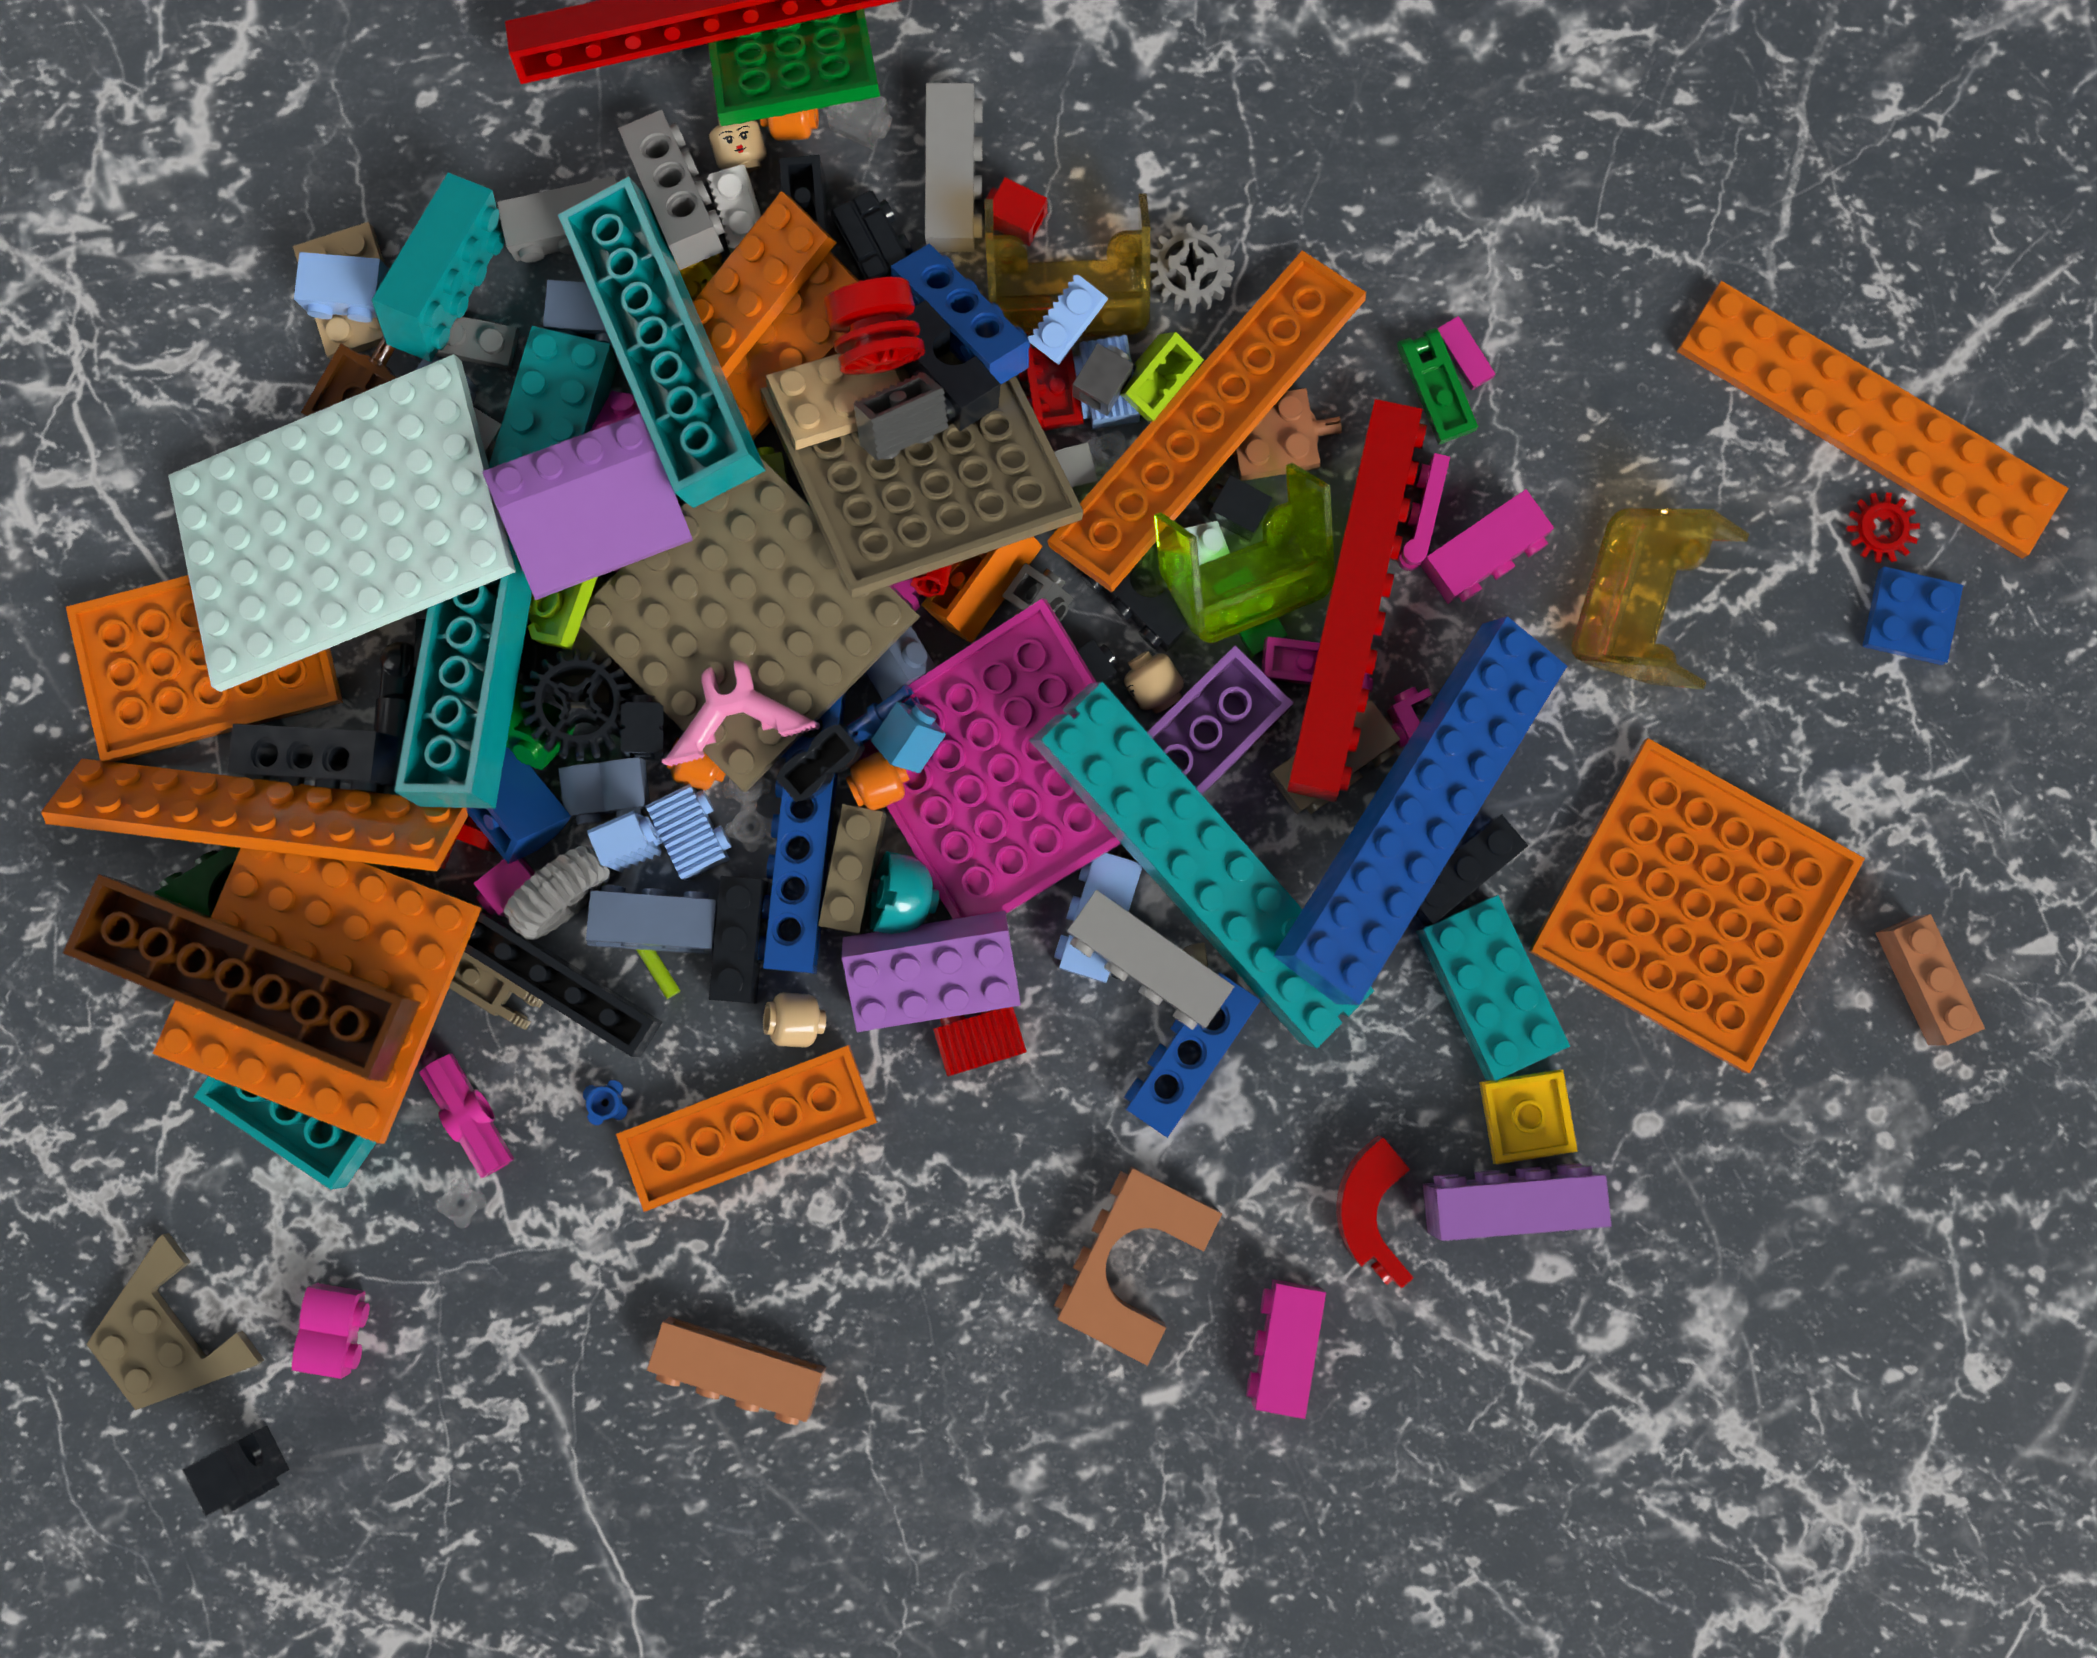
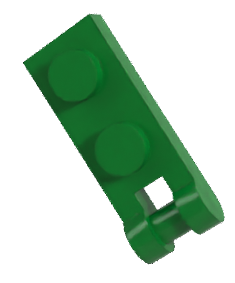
M1433 328L1423 332V337L1412 340L1409 337L1398 341L1399 355L1403 363L1406 364L1438 445L1475 432L1478 428L1477 422L1439 330ZM1429 352L1433 359L1422 363L1419 355Z

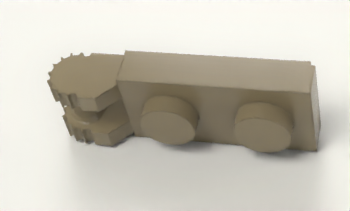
M465 952L461 957L449 987L494 1016L500 1015L524 1030H527L531 1021L521 1012L505 1006L511 994L514 993L533 1007L540 1008L543 1004V1001Z

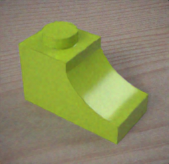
M1177 332L1158 334L1134 363V366H1136L1135 372L1120 395L1147 421H1154L1204 359Z

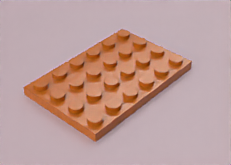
M189 575L66 606L100 762L102 763L116 762L232 732L233 724L259 725L343 703L330 648L222 692L212 688Z

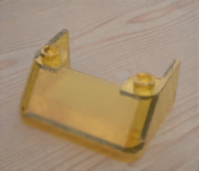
M1147 193L1139 194V230H1126L1113 235L1107 244V260L1028 262L1027 248L1021 239L1013 235H995L993 199H985V241L989 302L996 303L1002 310L1004 317L1011 324L1023 329L1027 336L1034 335L1033 329H1039L1038 323L1044 322L1043 316L1049 315L1048 309L1054 308L1053 302H1059L1058 296L1064 295L1063 289L1069 288L1068 282L1074 281L1073 275H1080L1108 297L1107 302L1081 336L1131 335L1139 333L1146 328L1150 320V219Z
M1626 508L1616 512L1606 526L1572 640L1571 648L1574 657L1589 666L1651 685L1704 689L1706 681L1676 664V655L1673 650L1665 645L1655 644L1676 571H1690L1702 565L1708 557L1712 541L1747 542L1749 533L1713 509Z

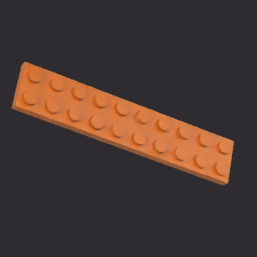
M1302 250L1181 387L1157 418L1145 428L1080 502L1083 509L1082 520L1059 527L1047 540L1049 547L1107 590L1113 592L1364 303L1366 292Z
M1723 281L1716 286L1677 350L1678 353L2021 559L2030 554L2069 489Z
M81 759L41 811L45 823L49 825L436 872L468 817L467 808L420 807L401 795L314 787V785L305 784L292 786L287 782L262 779L252 780L247 777L117 762L102 763L100 760Z

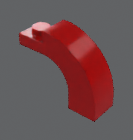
M1377 1135L1356 1154L1344 1172L1336 1201L1337 1224L1343 1243L1353 1260L1362 1267L1371 1258H1374L1375 1262L1370 1267L1387 1286L1393 1281L1395 1285L1402 1289L1414 1277L1383 1241L1377 1226V1210L1384 1193L1404 1176L1410 1168L1384 1137Z

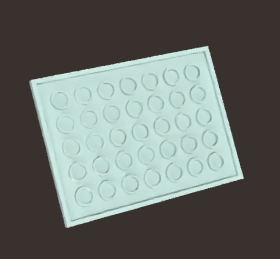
M455 354L168 475L212 688L222 692L516 572L504 524L482 471L489 469L463 364Z

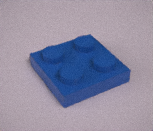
M1885 566L1878 570L1862 647L1938 665L1948 663L1963 585Z

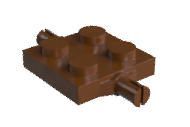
M382 336L372 356L359 354L341 343L301 413L309 416L398 378L386 366L396 348L387 345L384 336Z

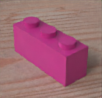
M1525 489L1428 555L1420 566L1447 604L1458 597L1463 603L1483 589L1479 583L1485 578L1492 575L1495 580L1499 579L1515 567L1513 559L1524 552L1529 558L1549 543L1545 537L1549 535L1554 527L1528 490Z
M1272 1279L1271 1289L1264 1288L1260 1312L1267 1314L1264 1331L1257 1330L1253 1354L1259 1356L1257 1372L1250 1371L1246 1396L1252 1398V1405L1255 1410L1305 1419L1326 1292L1322 1288Z

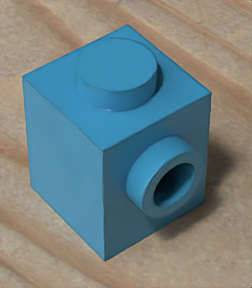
M897 701L871 742L891 765L920 774L946 733L935 722L937 716L927 707L918 703L913 707Z

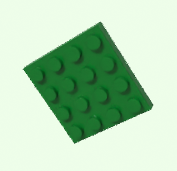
M864 9L708 43L717 113L721 127L880 97Z

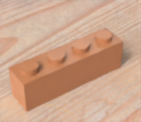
M668 1317L662 1322L647 1371L657 1374L655 1379L661 1383L670 1386H680V1383L683 1382L695 1386V1392L701 1396L719 1399L720 1395L735 1399V1405L741 1409L759 1412V1409L763 1408L776 1412L775 1419L792 1425H798L799 1420L807 1422L810 1418L826 1370L825 1366L672 1317Z

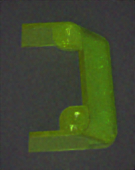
M1294 463L1287 464L1288 502L1275 506L1266 515L1262 525L1263 541L1199 565L1197 536L1163 513L1154 515L1160 574L1192 633L1204 642L1214 643L1321 600L1330 592L1335 573L1329 484Z

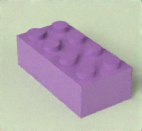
M1235 645L1147 733L1203 795L1291 708L1293 702Z
M1006 911L922 924L914 930L903 933L887 934L872 932L843 937L842 961L857 1032L1021 1005Z
M1582 1163L1557 1165V1172L1550 1173V1169H1541V1167L1516 1168V1176H1508V1173H1500V1170L1474 1172L1475 1179L1466 1180V1176H1458V1174H1440L1433 1176L1434 1183L1423 1184L1427 1233L1441 1241L1611 1227L1606 1175L1593 1172L1592 1166H1582Z

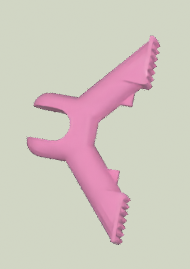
M737 660L734 661L737 685L733 692L727 695L720 693L712 667L704 670L701 682L706 702L668 756L661 760L665 765L672 767L673 764L677 765L678 763H687L688 760L702 759L705 756L703 752L704 747L716 743L714 733L726 716L741 712L761 721L764 731L774 728L784 737L793 736L794 734L798 735L799 732L803 734L804 731L808 733L809 730H818L820 724L755 691L748 665L743 661Z

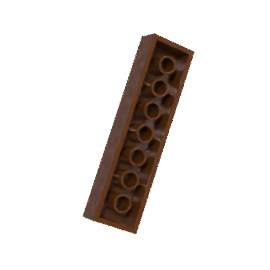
M98 874L63 951V954L368 1080L387 1082L421 1004L417 1000L123 880Z

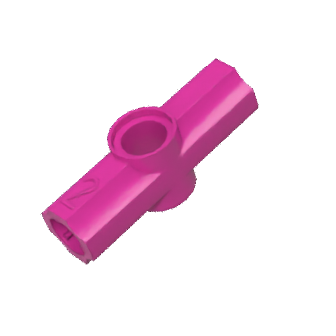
M448 1054L433 1061L419 1072L441 1109L439 1111V1118L443 1127L454 1141L460 1142L480 1178H485L497 1172L514 1160L513 1155L493 1123L495 1116L489 1103L478 1090L473 1089L453 1054Z

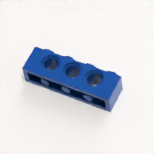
M929 243L891 266L892 277H901L909 281L914 305L916 306L927 300L950 326L949 350L962 363L976 356L1001 385L1029 368L1030 342L1026 333L1020 327H1015L1004 317L1000 307L994 302L990 303L979 292L978 287L971 279H965L955 269L948 256L941 255Z
M1220 972L1217 975L1235 986L1219 1008L1223 1014L1222 1025L1212 1031L1202 1028L1197 1024L1191 1030L1176 1019L1170 1028L1176 1034L1166 1047L1160 1043L1147 1061V1064L1153 1068L1143 1081L1137 1077L1123 1097L1129 1101L1125 1108L1127 1111L1166 1138L1169 1137L1261 1001ZM1186 1040L1196 1042L1200 1048L1199 1059L1189 1065L1181 1062L1178 1057V1048ZM1161 1075H1171L1177 1082V1091L1170 1098H1160L1154 1090L1155 1081Z

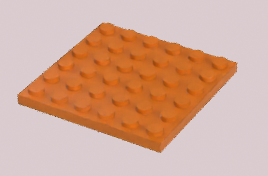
M1647 738L1641 744L1528 952L1744 1073H1750L1865 858Z
M240 848L211 917L417 1000L421 1004L387 1082L365 1079L177 1000L173 1004L152 1054L378 1144H385L482 908L362 862Z

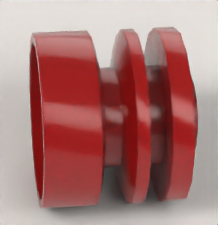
M881 277L859 281L843 286L824 298V306L830 329L835 332L846 333L834 342L835 352L842 354L838 358L840 372L849 375L886 372L913 362L924 355V342L916 337L920 333L919 323L903 320L915 310L910 284L905 278Z

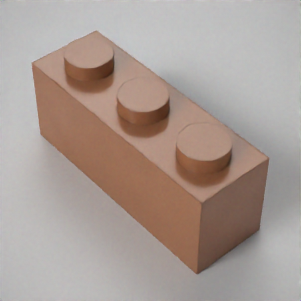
M1931 914L1910 917L1875 933L1928 1045H1950L1985 1029Z

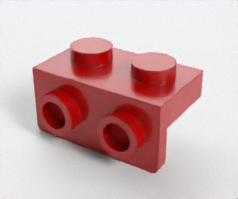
M1030 343L1029 368L1019 373L1020 382L1028 381L1030 395L1026 397L1043 431L1084 424L1081 401L1072 396L1073 383L1076 380L1072 348L1058 365L1039 349H1032Z

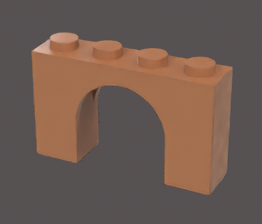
M1131 1166L1127 1174L1122 1171L1119 1172L1110 1191V1194L1116 1196L1109 1211L1102 1208L1091 1229V1231L1097 1233V1236L1091 1248L1083 1245L1073 1265V1269L1079 1272L1072 1286L1064 1283L1054 1306L1060 1309L1057 1314V1320L1148 1366L1166 1330V1325L1163 1321L1127 1304L1113 1292L1106 1278L1108 1255L1114 1244L1121 1237L1131 1231L1142 1228L1164 1231L1204 1252L1222 1213Z

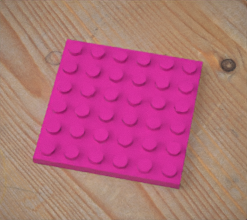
M1044 598L909 684L908 686L913 690L914 694L901 702L904 703L910 698L917 697L921 705L930 709L937 716L935 722L946 735L920 774L906 770L910 780L903 783L905 788L904 798L886 807L916 858L930 872L933 886L936 890H939V897L952 919L1006 911L1007 914L1121 844L1029 741L1056 715L1066 714L1063 708L1087 685L1097 683L1047 599ZM871 740L863 744L865 749L860 759L879 751Z

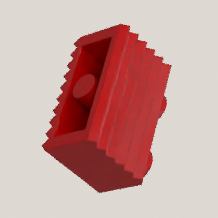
M1014 1007L984 1011L980 1015L965 1019L964 1015L941 1018L942 1026L933 1029L947 1077L1027 1053Z

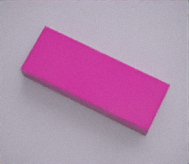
M1459 316L1437 328L1449 356L1471 390L1494 378L1496 375Z

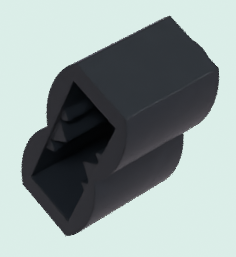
M837 724L830 726L815 737L808 752L800 753L787 761L779 771L776 780L795 802L810 800L820 795L829 786L834 774L841 773L854 765L862 756L865 746L847 725Z

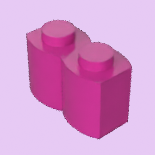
M315 1283L306 1288L300 1312L299 1331L293 1350L292 1371L342 1379L349 1375L352 1369L358 1367L362 1355V1345L357 1344L359 1327L363 1328L365 1326L370 1309L369 1303L365 1302V1291Z

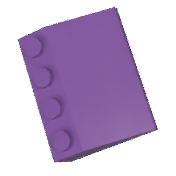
M641 413L482 471L535 600L692 541V536Z

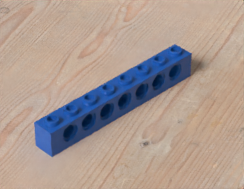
M847 691L819 718L823 724L822 731L833 725L844 724ZM802 735L782 756V758H786L785 763L800 753L808 752L815 737L807 738ZM838 773L834 774L831 783L820 795L811 799L814 803V810L805 819L795 817L793 808L796 802L776 780L775 795L776 798H781L780 814H773L771 838H777L775 855L769 854L767 862V878L773 879L771 895L764 896L762 919L768 920L767 935H761L758 944V960H764V969L817 974L822 927L818 925L827 883ZM798 838L807 839L810 846L808 854L799 860L792 859L789 854L790 844ZM794 878L802 879L805 884L803 896L798 900H789L785 895L786 884ZM788 919H796L801 927L800 935L795 940L787 942L781 936V925Z

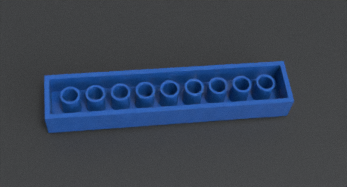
M1508 616L1481 625L1275 952L1274 957L1335 1004L1360 1005L1567 668L1565 663Z

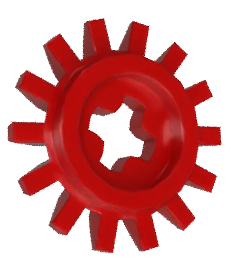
M1876 492L1871 493L1869 506L1862 499L1857 502L1862 512L1861 514L1850 511L1848 514L1851 519L1858 522V525L1846 527V532L1859 533V537L1850 542L1851 546L1854 547L1863 542L1865 547L1860 556L1866 558L1869 552L1873 550L1875 563H1881L1883 553H1885L1891 563L1896 562L1897 559L1894 551L1907 556L1910 551L1904 546L1905 542L1917 544L1918 538L1909 535L1911 530L1920 529V523H1909V517L1916 514L1915 509L1904 512L1901 508L1907 500L1901 497L1896 504L1891 503L1892 493L1886 492L1883 502H1879ZM1875 519L1880 522L1886 519L1890 521L1892 525L1888 529L1891 534L1889 538L1884 534L1879 537L1875 536L1873 533L1877 527L1873 522Z

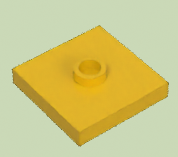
M1563 1069L1501 1078L1497 1081L1479 1082L1493 1164L1497 1165L1578 1152Z

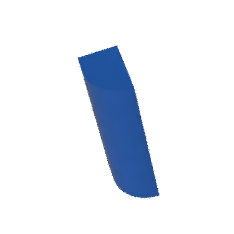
M508 747L505 750L496 808H467L469 816L508 864L546 845L565 827L571 817L531 766L521 763Z

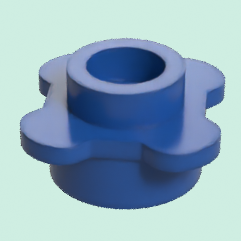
M611 1080L607 1085L601 1087L589 1085L584 1089L583 1098L586 1100V1107L589 1112L587 1118L591 1124L601 1125L604 1120L611 1118L622 1120L627 1116L628 1107L623 1104L621 1096L623 1085L619 1081ZM603 1099L609 1100V1105L607 1107H604L602 1105Z

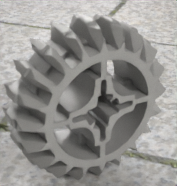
M578 846L575 849H570L564 855H559L554 861L547 863L544 868L525 881L524 885L509 898L503 912L508 918L511 927L517 934L520 933L525 940L546 936L550 931L556 930L561 924L567 922L589 904L590 890L600 891L601 886L606 885L609 881L610 870L600 865L596 853L590 846Z

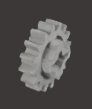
M1187 223L1184 233H1180L1173 226L1170 230V239L1168 240L1160 235L1157 241L1159 249H1151L1149 259L1154 263L1148 265L1147 275L1155 277L1151 281L1152 291L1163 290L1160 297L1162 303L1167 302L1170 298L1175 300V311H1178L1182 304H1188L1190 313H1195L1197 303H1202L1205 309L1208 310L1212 304L1211 297L1213 296L1221 301L1225 294L1222 287L1231 286L1233 277L1228 273L1233 272L1235 261L1226 259L1230 256L1231 247L1230 245L1219 246L1222 236L1220 233L1213 235L1211 238L1207 236L1208 226L1206 225L1202 226L1199 233L1193 232L1191 223ZM1182 246V249L1176 255H1169L1172 251ZM1188 256L1191 257V264H1193V268L1196 270L1193 281L1191 280V273L1188 272V267L1186 266ZM1213 280L1209 286L1200 290V286L1205 281ZM1171 282H1175L1183 290L1177 288Z

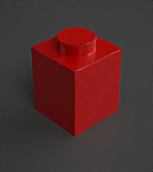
M1004 177L998 189L993 187L990 190L983 209L987 210V226L1029 247L1048 213L1046 197Z

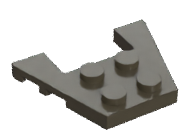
M169 1233L162 1234L157 1238L86 1344L135 1410L254 1367L264 1361V1358L243 1331L234 1334L206 1356L160 1295L158 1288L191 1263Z

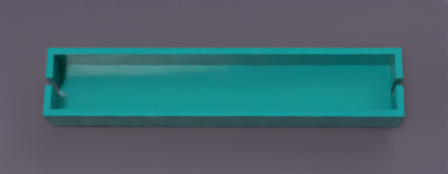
M1103 682L1087 685L1063 708L1066 714L1056 715L1029 741L1295 1039L1301 1044L1317 1049L1343 1023L1338 1016L1341 1014L1349 1017L1374 992L1373 988L1370 987L1360 1005L1335 1004L1274 957L1275 952L1303 909Z

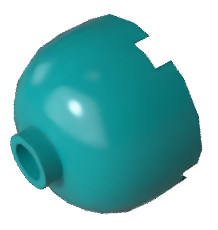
M885 852L875 875V879L880 880L877 893H871L869 908L870 929L887 934L914 930L924 923L928 913H935L939 901V890L933 889V880L930 872L917 858L901 853Z

